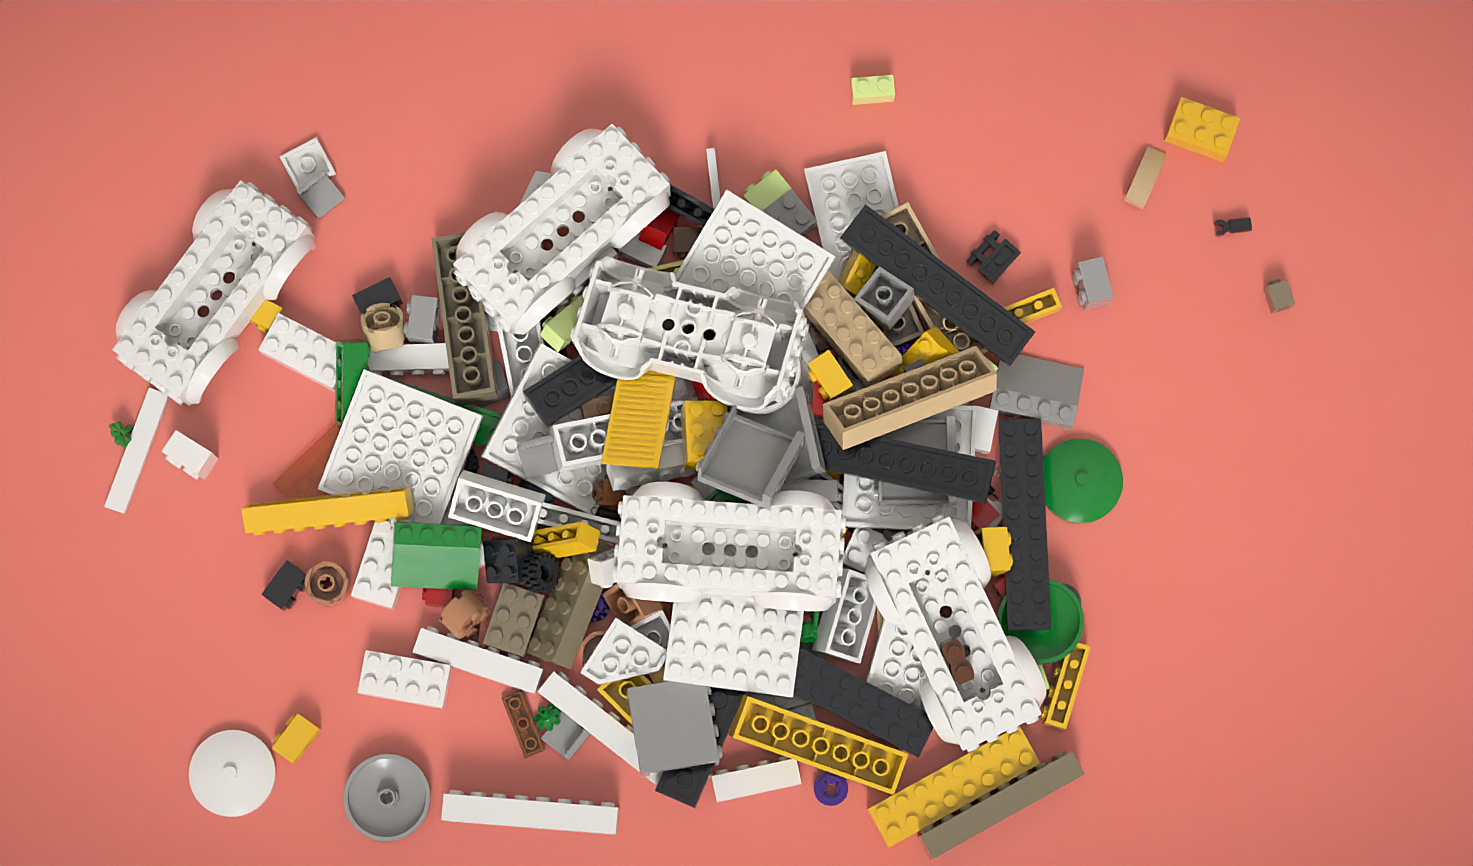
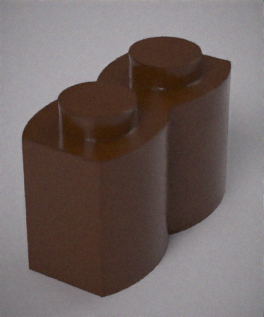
M955 637L941 642V653L949 663V670L953 679L959 685L974 679L973 667L965 658V649L961 642Z

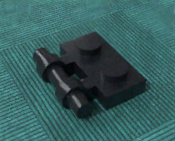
M995 230L983 238V243L977 249L974 248L970 253L971 256L966 260L971 266L979 261L982 265L977 271L992 284L1021 254L1007 239H1004L1001 244L996 242L1000 234ZM990 247L994 252L986 258L983 254Z

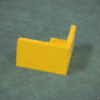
M853 251L838 282L854 299L870 279L876 266L856 251Z

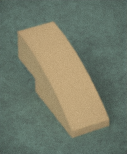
M1147 146L1124 199L1125 202L1141 209L1145 207L1166 154Z

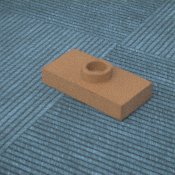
M614 395L593 399L582 405L580 409L583 419L611 414Z

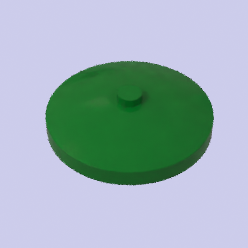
M1088 439L1068 440L1054 447L1043 460L1045 506L1058 518L1076 524L1091 523L1106 516L1118 503L1123 489L1122 469L1114 454L1102 444Z
M1049 579L1052 630L1008 632L1006 596L1002 600L998 611L997 619L1005 636H1014L1020 639L1038 665L1055 663L1068 656L1078 645L1084 629V614L1078 598L1068 587Z

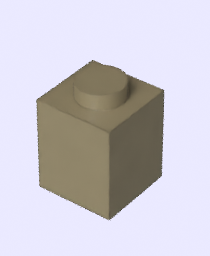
M1280 279L1268 282L1264 293L1271 314L1292 308L1295 305L1288 280L1281 282Z

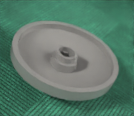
M382 754L368 758L353 770L344 788L343 802L346 815L356 830L368 838L389 842L403 839L421 826L429 812L431 791L425 774L415 763L402 756Z

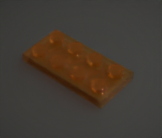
M335 424L273 482L288 499L323 496L326 493L319 490L318 487L340 432V429Z

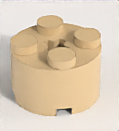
M378 303L369 306L364 315L362 313L363 340L368 343L371 351L380 352L403 346L406 334H404L403 312L399 307L393 308L388 303Z

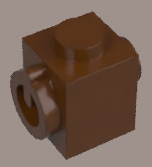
M604 475V479L595 480L593 484L592 498L596 501V505L619 506V501H623V495H626V490L613 491L608 475Z

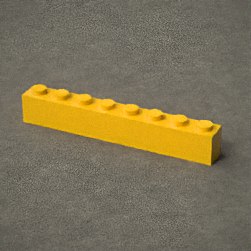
M400 487L250 503L241 508L245 533H253L254 536L266 534V531H273L277 534L286 532V529L303 531L307 529L306 527L314 526V529L326 528L327 525L334 524V527H342L350 522H354L355 525L366 524L369 520H375V523L386 522L389 518L401 521L408 519V516L414 512L411 487Z

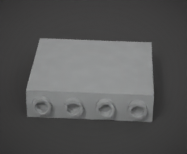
M803 386L795 388L796 393L791 400L773 412L766 414H750L740 410L736 412L737 415L792 437L795 436L797 431L806 433L804 447L783 484L826 472L809 391Z
M734 405L731 412H726L722 422L723 426L717 428L714 434V442L708 444L705 450L706 456L698 461L696 471H698L697 481L770 509L804 447L806 433L797 431L794 437L737 415V406Z
M947 416V419H922L883 434L880 437L956 452L955 416ZM879 481V487H874V500H879V506L957 505V498Z
M669 681L627 688V698L641 777L650 776V773L710 763L719 764V758L723 756L721 745H717L715 738L719 737L717 724H713L712 716H715L714 705L709 703L708 695H711V687Z

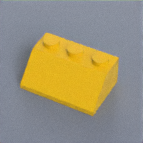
M937 327L925 331L902 356L903 365L891 373L889 377L893 378L903 374V367L920 359H923L927 365L956 354L959 351Z
M644 675L602 684L597 690L632 725L627 688L650 685L652 683Z

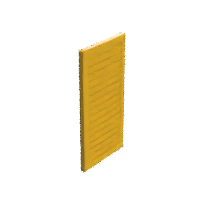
M648 370L640 378L634 380L617 379L601 461L602 464L659 469L676 376Z

